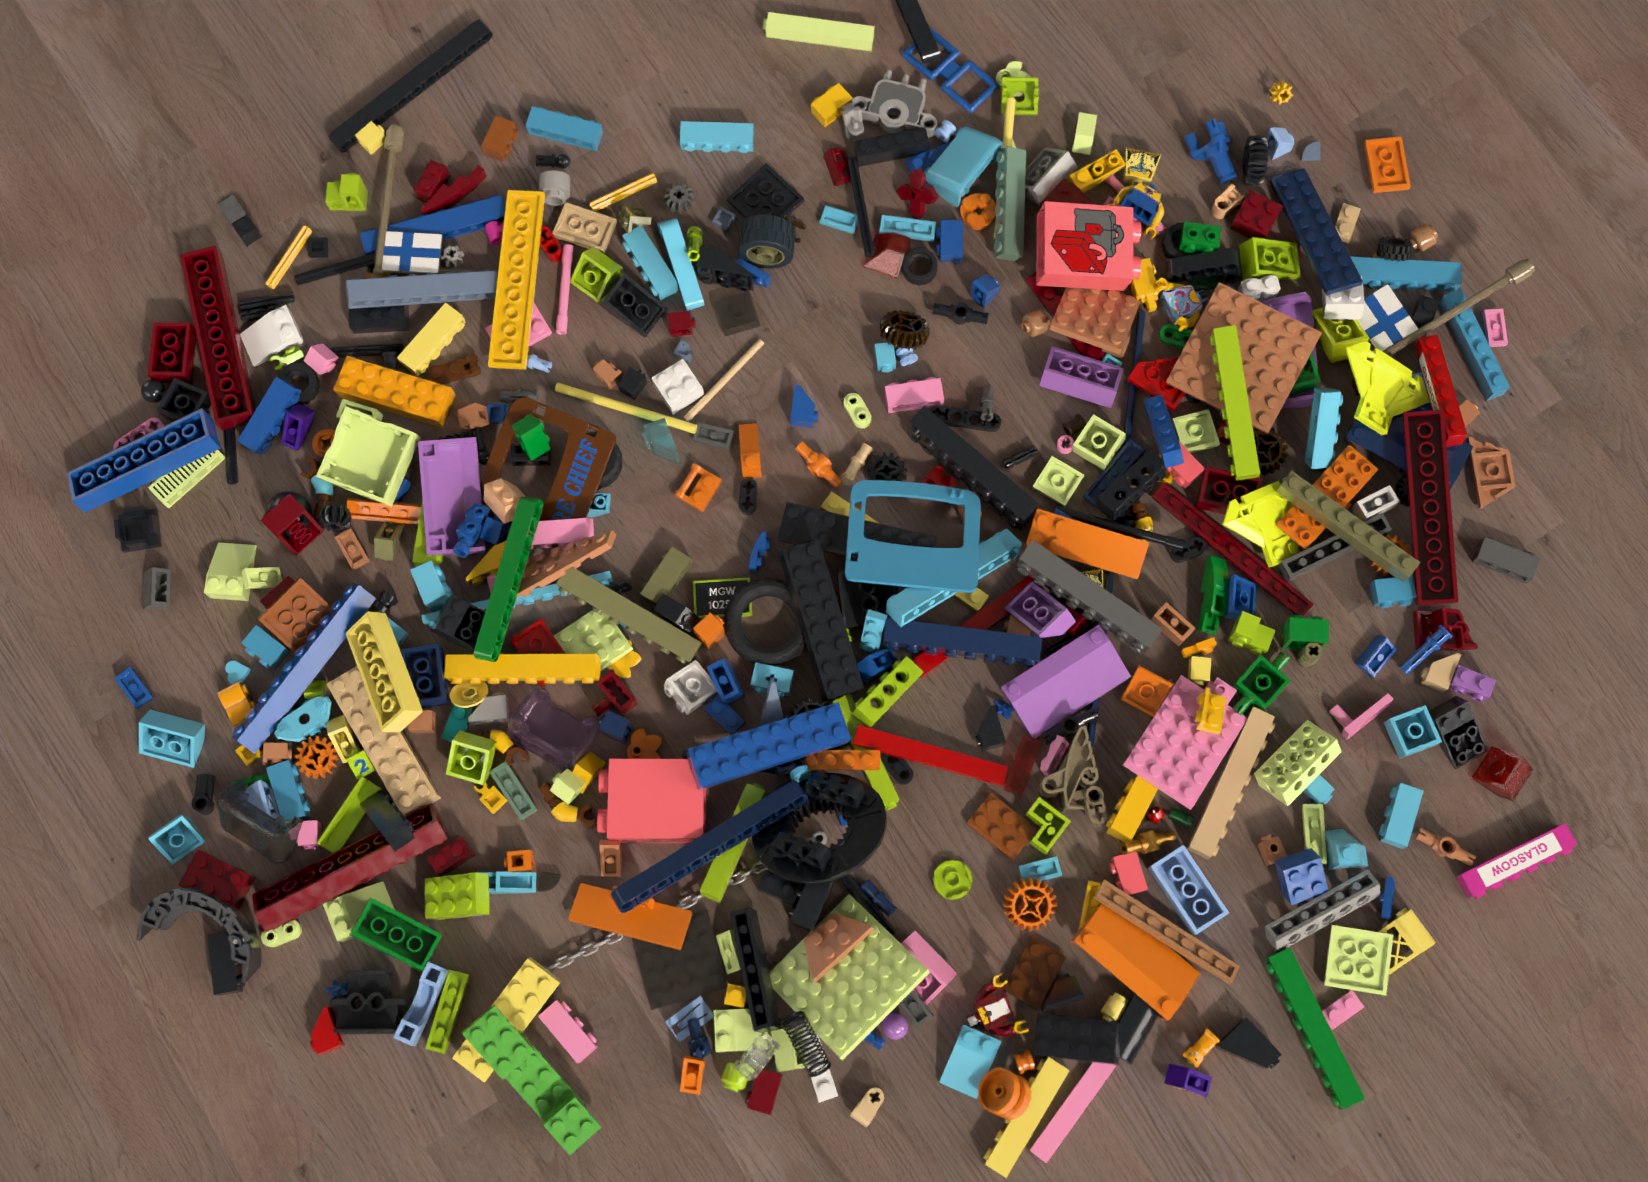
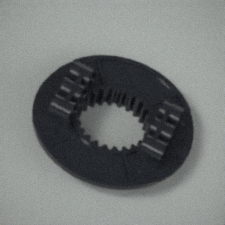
M814 770L808 779L798 783L808 796L807 801L799 808L752 836V843L759 860L775 875L800 883L826 882L853 872L873 856L884 838L887 814L879 793L864 781L845 774L823 773L822 771ZM791 780L788 781V782H786V783H784L783 785H781L780 787H778L776 790H778L779 788H781V787H783L784 785L788 784L789 782H791ZM819 811L823 814L830 811V814L836 812L837 816L842 815V818L846 819L848 827H846V833L842 834L843 839H837V844L831 843L830 848H827L820 842L809 843L802 837H795L794 839L793 834L796 833L795 828L799 827L798 822H804V817L810 818L812 813L818 815Z

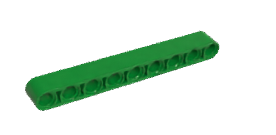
M522 496L518 501L475 645L474 657L476 659L496 662L499 658L542 513L543 502L541 499Z

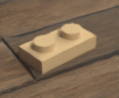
M1343 203L1335 228L1341 240L1349 243L1361 208Z

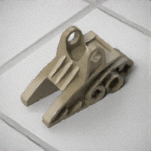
M1082 726L1074 736L1066 758L1059 770L1042 780L1039 786V793L1044 798L1060 796L1062 812H1065L1067 809L1085 810L1088 823L1093 827H1099L1106 821L1107 812L1103 800V791L1099 787L1094 786L1098 780L1097 767L1094 768L1096 763L1094 755L1091 754L1093 751L1091 743L1088 741L1087 728ZM1045 784H1050L1053 790H1048ZM1088 795H1093L1096 801H1092ZM1071 800H1072V801H1081L1082 805H1079V804H1070V803H1071ZM1098 807L1096 809L1097 815H1101L1099 821L1096 818L1093 819V816L1095 815L1094 808Z

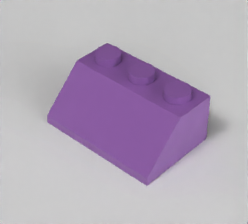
M1033 582L1005 607L1010 614L1040 638L1063 635L1076 622L1065 606Z

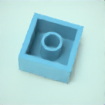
M432 560L410 569L427 608L432 613L442 609L447 598L453 595L445 581L447 579L443 570L440 569L439 565L435 566Z
M1426 705L1384 722L1399 759L1436 746L1442 742Z

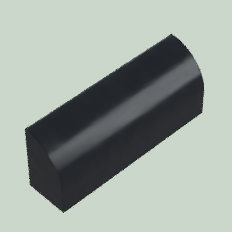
M1133 993L1127 1004V1009L1118 1021L1122 1024L1119 1058L1130 1065L1134 1062L1160 1015L1135 993Z

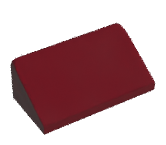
M829 148L823 156L833 185L839 186L851 182L847 162L848 157L845 149Z

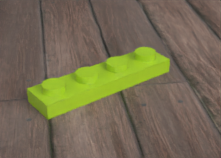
M449 969L425 1049L446 1054L470 976L469 974Z

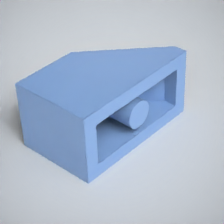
M1273 127L1269 130L1266 139L1268 142V154L1271 160L1291 152L1294 138L1288 133L1286 128Z

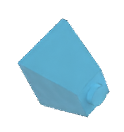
M1344 829L1325 830L1328 870L1368 867L1366 848L1363 844Z

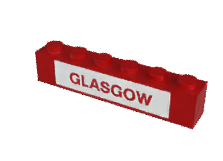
M1438 334L1419 337L1415 346V352L1432 410L1444 409L1446 446L1462 445L1467 436V431Z

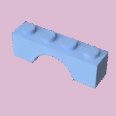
M431 962L427 963L419 980L416 996L408 1012L402 1018L393 1038L411 1046L417 1045L444 986L449 970Z

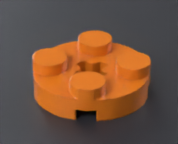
M971 194L962 201L960 218L965 225L967 224L974 230L986 229L996 217V204L989 194ZM976 208H980L983 210L981 211V215H978L976 212L974 213L973 211H975Z

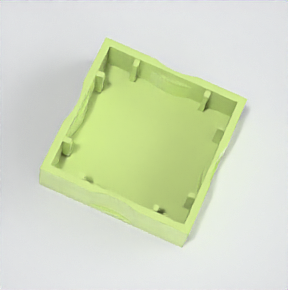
M345 406L335 430L333 442L324 456L316 477L392 507L421 437L412 431L391 423L380 422L370 415Z

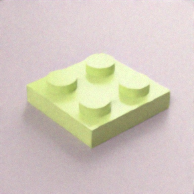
M1209 409L1172 419L1178 441L1190 453L1220 445Z
M1051 456L1032 489L1055 503L1066 506L1084 478V474Z

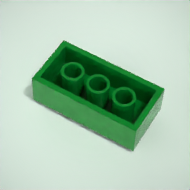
M373 898L367 900L349 933L353 938L419 972L425 969L442 937V934Z

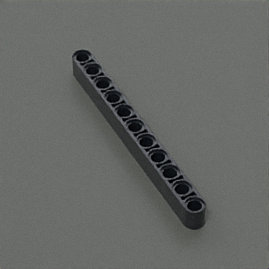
M481 20L474 21L334 129L329 135V140L340 152L348 151L358 143L355 135L372 121L376 126L383 124L485 45L492 38L493 33Z

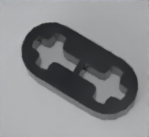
M751 478L744 479L740 485L739 509L744 515H751L756 510L758 488L756 481ZM748 484H751V486L753 487L750 490V495L747 494L746 488H744L747 487ZM746 499H750V505L752 506L749 507V510H745V506H742L746 505Z
M1200 537L1189 539L1186 541L1184 548L1186 552L1183 553L1182 558L1179 555H1175L1177 552L1175 549L1171 550L1170 557L1176 563L1185 562L1201 555L1206 549V543ZM1195 542L1197 545H1201L1199 551L1197 548L1190 550Z

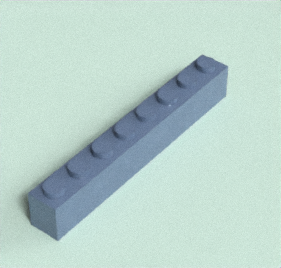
M486 269L481 272L464 271L463 273H428L420 276L410 274L405 277L392 275L388 278H352L346 280L348 309L495 299L498 280L497 271Z

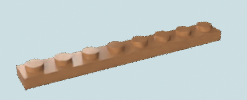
M1103 880L1093 897L1095 900L1228 985L1232 984L1240 968L1239 965L1108 881Z

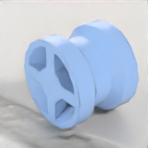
M943 120L941 126L934 130L935 136L943 143H948L950 137L957 133L955 126L948 120Z
M899 348L896 350L895 353L900 357L901 366L911 365L918 360L917 354L913 352L914 349L910 348V350L903 348L901 350Z

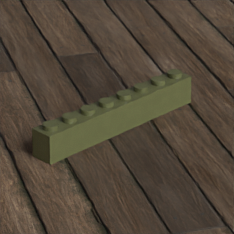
M1293 471L1288 474L1276 490L1279 495L1401 582L1406 581L1420 564L1417 559Z
M574 567L565 570L566 574L558 579L556 585L560 586L559 591L567 596L569 593L577 596L575 598L576 601L584 606L586 603H589L593 606L591 610L600 615L603 612L610 616L608 620L617 625L620 622L626 625L625 630L635 635L636 632L642 634V640L652 645L653 642L659 644L658 649L666 654H669L671 651L676 654L675 659L683 664L686 661L691 663L702 642Z

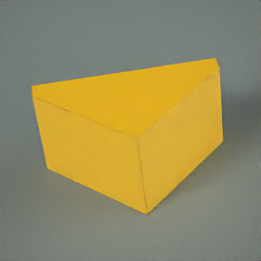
M591 751L575 765L573 770L576 776L586 782L580 792L581 794L585 793L599 774V771L606 764L605 761Z

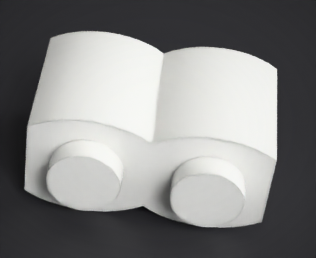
M1269 275L1261 279H1246L1241 282L1237 291L1255 300L1262 301L1276 298L1280 285L1277 276Z

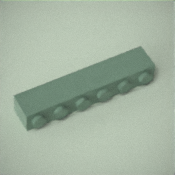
M1007 146L998 151L996 157L997 189L995 192L996 224L994 227L995 258L1015 261L1023 257L1026 150Z

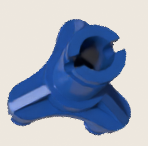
M1213 119L1212 122L1210 120L1205 123L1211 136V142L1207 145L1200 147L1195 133L1185 136L1184 140L1190 150L1191 159L1210 160L1217 177L1220 178V184H1224L1237 177L1227 154L1233 139L1231 135H1228L1224 122L1220 121L1217 123L1216 119Z

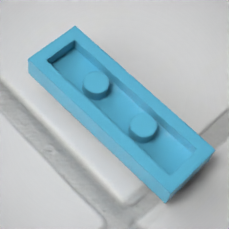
M882 215L879 235L934 242L936 222Z
M868 609L860 641V649L873 653L879 651L887 615Z

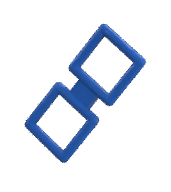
M930 28L935 41L950 54L932 71L911 55L916 50L914 42L902 53V57L929 80H933L936 76L940 75L946 80L941 85V90L968 113H972L998 89L999 84L970 60L966 61L961 67L953 60L959 56L960 52ZM968 69L989 85L971 104L950 88Z

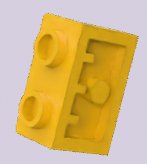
M1208 687L1204 689L1203 693H1199L1197 704H1200V707L1196 711L1194 719L1197 722V730L1220 735L1226 703L1225 696L1210 693V688Z

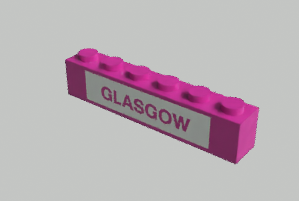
M1565 823L1456 876V879L1467 898L1474 896L1477 899L1486 895L1485 890L1489 888L1496 890L1504 886L1502 882L1507 879L1512 882L1520 878L1521 875L1519 873L1524 871L1530 873L1537 870V865L1542 862L1546 865L1555 861L1554 856L1560 853L1562 856L1573 852L1572 847L1578 844Z

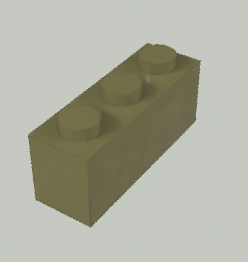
M674 547L664 552L661 558L662 562L659 566L656 565L651 572L652 577L648 582L645 581L640 588L641 597L654 606L662 594L668 597L671 596L692 565V559Z

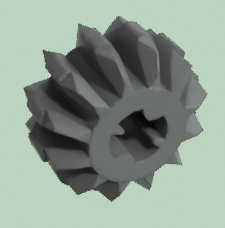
M679 181L677 186L671 183V189L665 190L664 201L666 202V207L671 208L673 213L678 210V213L681 214L683 209L688 212V207H693L695 195L693 194V189L688 188L686 183L681 186Z

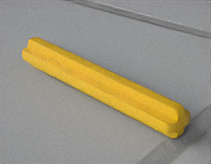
M650 173L589 203L590 208L596 212L655 184L657 179L653 173Z
M302 226L266 280L265 284L269 288L275 289L311 235L312 230L309 227Z

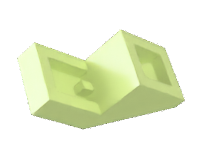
M1079 112L1072 152L1090 155L1097 114Z

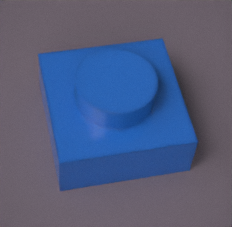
M504 403L487 404L489 423L503 424L507 416L508 405Z

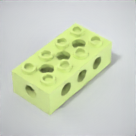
M1306 720L1254 773V776L1261 788L1289 806L1342 751L1336 738L1309 720Z

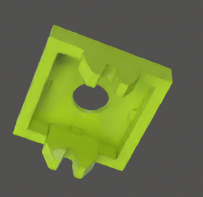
M1002 77L1001 115H1005L1007 98H1014L1017 92L1024 93L1025 99L1022 102L1015 101L1014 115H1037L1039 100L1038 78Z

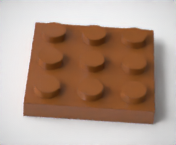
M299 577L258 620L295 653L300 646L306 643L308 635L320 625L321 618L328 615L332 609L324 599Z

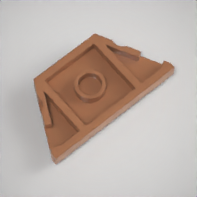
M1468 437L1466 439L1467 443L1474 446L1469 457L1478 508L1481 509L1512 490L1516 485L1509 450L1495 447L1487 442L1476 441L1473 437Z
M833 913L804 939V944L813 980L817 982L874 930L872 926Z

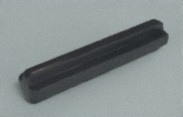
M286 292L241 300L239 305L240 309L245 311L270 305L294 303L295 296L293 292Z

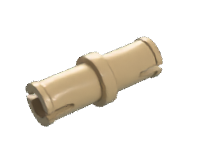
M862 443L856 455L852 456L848 468L843 473L847 479H855L860 468L864 467L865 460L873 450L872 447Z

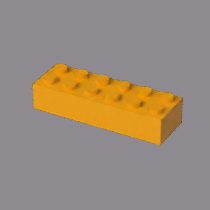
M346 356L333 389L340 398L442 429L456 397L452 387Z

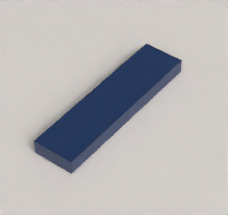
M1129 439L1086 491L1083 498L1097 508V497L1129 470L1145 453V449L1132 439Z

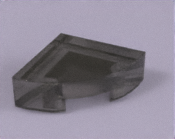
M541 872L538 892H546L553 889L559 883L561 874Z

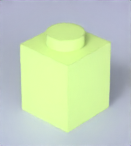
M566 769L562 774L557 773L552 780L554 784L550 791L565 803L570 804L580 794L586 782L569 769Z

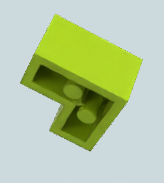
M355 173L341 174V181L327 182L326 204L330 210L366 211L368 190L360 175Z
M1242 611L1235 620L1228 641L1232 642V645L1235 647L1249 649L1255 655H1265L1276 630L1259 624L1261 618Z
M1040 797L1025 815L1041 827L1030 844L1044 855L1048 853L1071 822V820Z

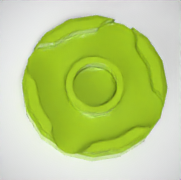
M958 860L944 861L936 868L933 876V884L937 893L943 898L950 900L960 899L965 896L970 890L973 881L968 866Z

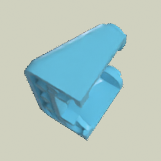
M968 126L961 127L957 131L956 138L931 168L927 167L924 171L926 175L925 183L932 185L939 196L956 208H959L963 200L961 197L969 192L970 186L989 164H992L993 161L996 162L998 151L1003 148V142L998 138Z

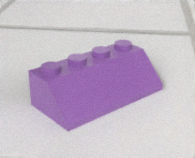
M1052 346L1039 386L1111 408L1124 368Z

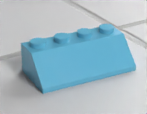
M1314 387L1305 463L1311 469L1328 468L1331 462L1335 461L1333 447L1334 443H1337L1338 440L1336 425H1339L1341 417L1338 410L1339 406H1342L1343 395L1338 389Z

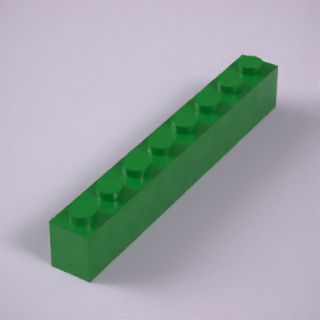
M1291 948L1265 958L1266 970L1270 975H1273L1275 979L1274 986L1278 993H1282L1285 999L1283 1004L1288 1012L1291 1011L1294 1017L1292 1022L1296 1030H1300L1303 1036L1302 1043L1304 1047L1310 1050L1313 1056L1311 1061L1316 1069L1319 1068L1322 1074L1320 1079L1324 1087L1329 1088L1331 1093L1330 1099L1334 1107L1344 1110L1365 1100Z

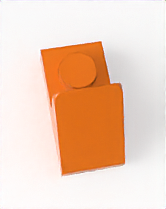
M684 1056L680 1092L700 1095L703 1072L706 1065L705 1059Z

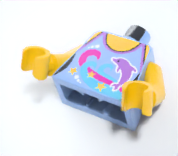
M1164 278L1154 282V284L1159 285L1156 289L1157 292L1163 290L1160 301L1172 324L1181 327L1179 329L1180 332L1186 328L1193 327L1200 317V312L1203 308L1201 303L1208 300L1206 291L1202 290L1195 293L1191 285L1185 286L1184 284L1170 283Z

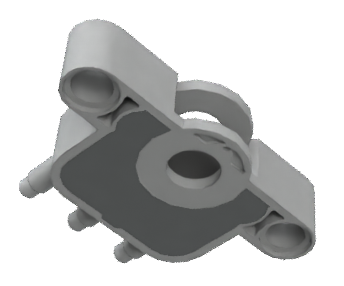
M887 70L883 80H880L875 85L871 99L857 96L851 101L854 107H862V121L873 124L879 123L880 128L888 134L932 125L930 128L926 127L928 138L935 135L934 130L937 128V119L931 114L923 113L926 99L924 92L926 79H921L919 86L915 87L908 85V74L903 76L900 83L892 81V71ZM890 115H897V116H899V118H898V119H891V118H889V116H890Z

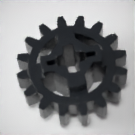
M883 452L882 457L878 454L876 455V461L870 460L872 466H867V471L869 472L866 473V477L871 478L870 480L892 481L894 478H898L896 481H902L907 479V475H905L907 468H902L905 466V462H899L900 456L893 458V453L886 456V453Z

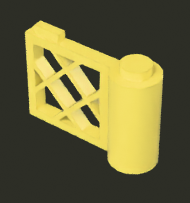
M1403 908L1395 914L1397 918L1378 931L1387 934V930L1393 926L1398 931V940H1393V943H1397L1396 954L1391 955V957H1395L1394 966L1389 969V975L1436 943L1412 909L1407 910ZM1400 944L1408 945L1413 953L1407 957L1398 956Z

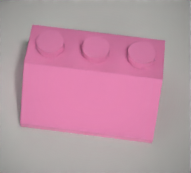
M914 931L901 944L930 972L915 987L926 1005H928L950 983L957 973Z

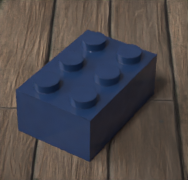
M437 643L400 649L422 709L450 704L447 679L444 678L445 660L441 645Z

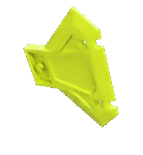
M1363 341L1345 348L1361 397L1354 418L1380 435H1386L1394 416L1430 402L1421 376L1416 375L1414 379L1412 371L1378 348L1371 351L1369 342Z
M1279 481L1241 496V503H1238L1236 499L1229 501L1222 523L1225 527L1260 546L1268 567L1276 566L1281 561L1301 552L1298 544L1276 526L1294 506L1276 492L1281 485Z

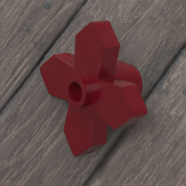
M921 168L914 169L910 174V185L903 184L896 191L901 200H910L909 212L914 219H921L926 213L925 203L934 204L939 198L934 187L925 183L926 175Z

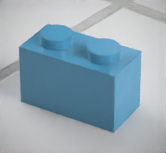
M1413 575L1404 582L1394 577L1377 579L1370 584L1374 607L1380 606L1383 609L1392 607L1393 604L1408 606L1417 598Z
M257 625L241 642L246 646L244 651L252 657L255 654L261 659L258 662L267 669L271 666L276 670L290 653L288 649Z

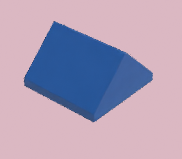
M1235 574L1231 575L1228 579V604L1224 619L1236 620L1242 611L1254 615L1257 584Z

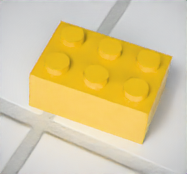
M1137 776L1135 779L1131 778L1123 790L1126 793L1125 797L1121 796L1114 808L1117 810L1116 814L1113 813L1105 825L1108 827L1106 833L1124 843L1132 840L1158 788L1140 776Z

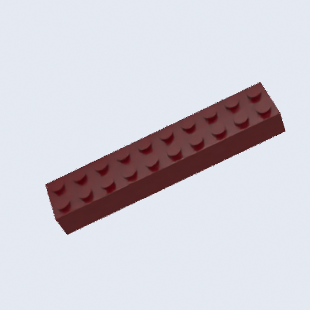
M216 245L180 254L215 424L221 430L248 424L256 407L223 254Z
M1444 409L1403 413L1402 419L1413 557L1420 562L1414 571L1417 606L1455 604L1459 601Z
M430 803L405 816L414 828L411 832L415 838L396 852L380 831L377 830L252 894L254 915L265 932L277 929L281 924L296 919L304 912L314 910L318 905L333 900L339 894L349 892L355 886L370 881L374 876L386 873L390 868L405 863L409 858L423 854L427 849L442 844L448 837L443 820L434 804Z

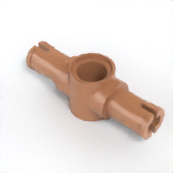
M1423 828L1418 830L1415 839L1430 845L1431 849L1438 856L1455 858L1469 867L1474 863L1473 860H1475L1476 855L1460 848V845L1453 838L1434 835ZM1443 842L1448 844V852L1442 849Z

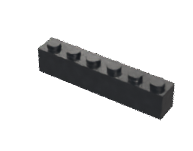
M747 907L730 912L753 1031L766 1033L780 1029L757 910Z

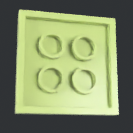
M592 610L554 635L566 654H597L600 656V672L633 650L618 626L608 620L610 616L604 612L600 615Z
M1331 925L1324 985L1386 995L1393 935Z

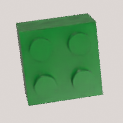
M1292 615L1282 625L1281 649L1301 650L1310 642L1320 644L1323 649L1329 643V620H1325L1321 616H1313L1310 619L1304 618L1302 615Z

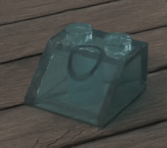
M665 418L643 425L645 432L642 435L647 449H651L653 454L675 464H680L679 454Z

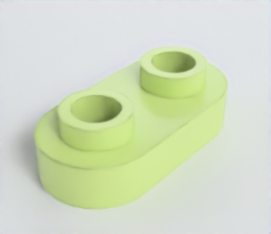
M857 393L847 394L844 398V408L852 422L858 428L868 427L871 423V413L861 396ZM854 399L856 403L851 404L849 401ZM864 415L865 419H860L859 416Z
M289 920L281 924L277 929H271L267 932L264 930L261 940L268 947H277L297 939L302 933V926L296 920ZM289 926L293 927V931L291 933L287 932V928ZM270 933L274 934V938L272 940L268 939Z

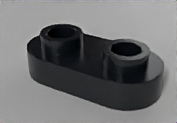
M882 754L881 761L894 780L901 785L909 784L914 775L909 764L902 758ZM893 757L895 762L889 763L887 759ZM900 773H907V777L901 778Z

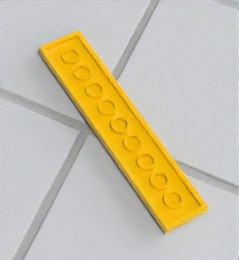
M508 190L488 359L489 368L526 370L545 202L544 192Z

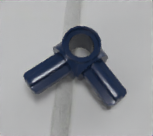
M691 1018L687 1020L691 1039L688 1040L690 1056L701 1059L706 1055H710L709 1040L706 1035L702 1034L699 1019Z

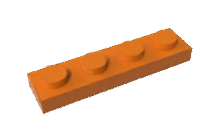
M354 498L347 500V508L351 512L352 519L417 525L419 523L421 504L394 502L392 507L374 500Z
M825 750L803 757V761L809 770H880V750Z

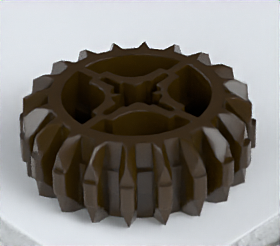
M893 310L892 313L887 312L879 326L880 336L883 338V341L888 342V345H894V348L899 347L901 350L903 348L910 350V348L916 350L917 347L922 348V345L926 344L930 333L929 324L926 322V319L921 318V315H915V312L910 313L908 310L906 312L899 310V312Z
M1253 428L1257 457L1262 462H1258L1260 473L1262 471L1264 476H1267L1268 472L1273 474L1275 469L1280 470L1281 464L1286 462L1285 458L1288 456V453L1285 450H1287L1288 445H1283L1286 440L1285 438L1280 439L1281 432L1275 434L1274 428L1268 434ZM1275 448L1276 458L1272 461L1270 452Z

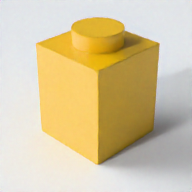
M728 984L724 1004L745 1009L747 1002L745 987Z

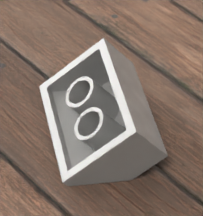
M1045 147L1028 165L1025 174V198L1039 205H1043L1045 201L1048 202L1051 196L1062 187V184L1069 178V175L1078 168L1068 151Z

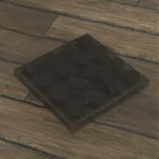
M708 910L692 914L680 950L632 938L651 1010L728 987Z

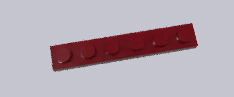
M1035 272L1025 278V282L1050 316L1054 318L1062 297L1053 286H1036ZM1066 336L1080 355L1099 361L1104 358L1105 354L1101 348Z

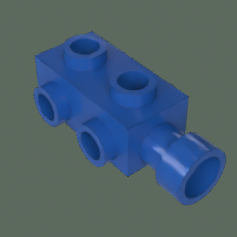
M474 503L471 509H467L464 516L465 520L462 524L458 525L456 530L458 542L453 548V552L463 558L467 557L470 547L476 544L486 517H489L490 509L486 505Z

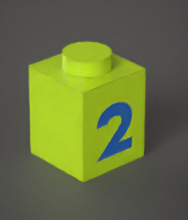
M360 748L349 752L350 756L346 760L357 780L376 770L364 749L360 750Z

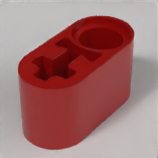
M542 225L540 249L549 261L557 262L562 258L560 244L550 229ZM552 249H557L554 253L549 252Z

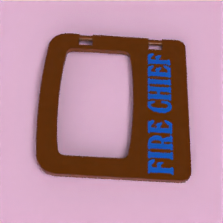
M525 397L517 399L513 402L502 424L480 483L482 504L488 507L484 502V484L499 479L505 459L516 435L511 425L520 421L526 415L532 414L536 418L567 430L569 434L559 470L543 506L539 521L587 518L615 445V434L536 400ZM537 407L546 410L544 416L535 413ZM589 428L597 431L595 437L587 434ZM490 509L489 517H494L496 514ZM552 544V548L558 547V544Z

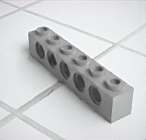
M1367 869L1266 925V938L1278 953L1379 897L1380 883Z

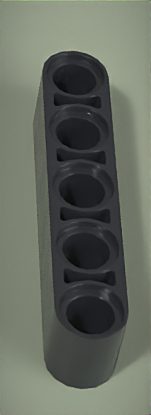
M895 0L923 64L941 58L938 45L918 1Z

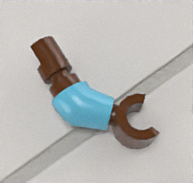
M306 457V461L312 464V470L309 473L301 472L300 475L310 479L315 488L318 503L315 505L313 519L318 520L321 508L327 506L328 502L331 501V497L334 495L333 484L316 477L321 463L313 458Z

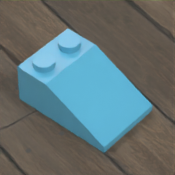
M962 1025L939 1083L977 1099L980 1082L985 1074L989 1072L1001 1041L966 1025Z

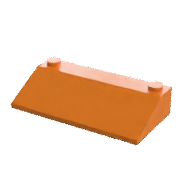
M1102 903L1097 906L1070 940L1072 944L1079 945L1161 1015L1160 1018L1164 1021H1169L1200 975V972L1169 946Z

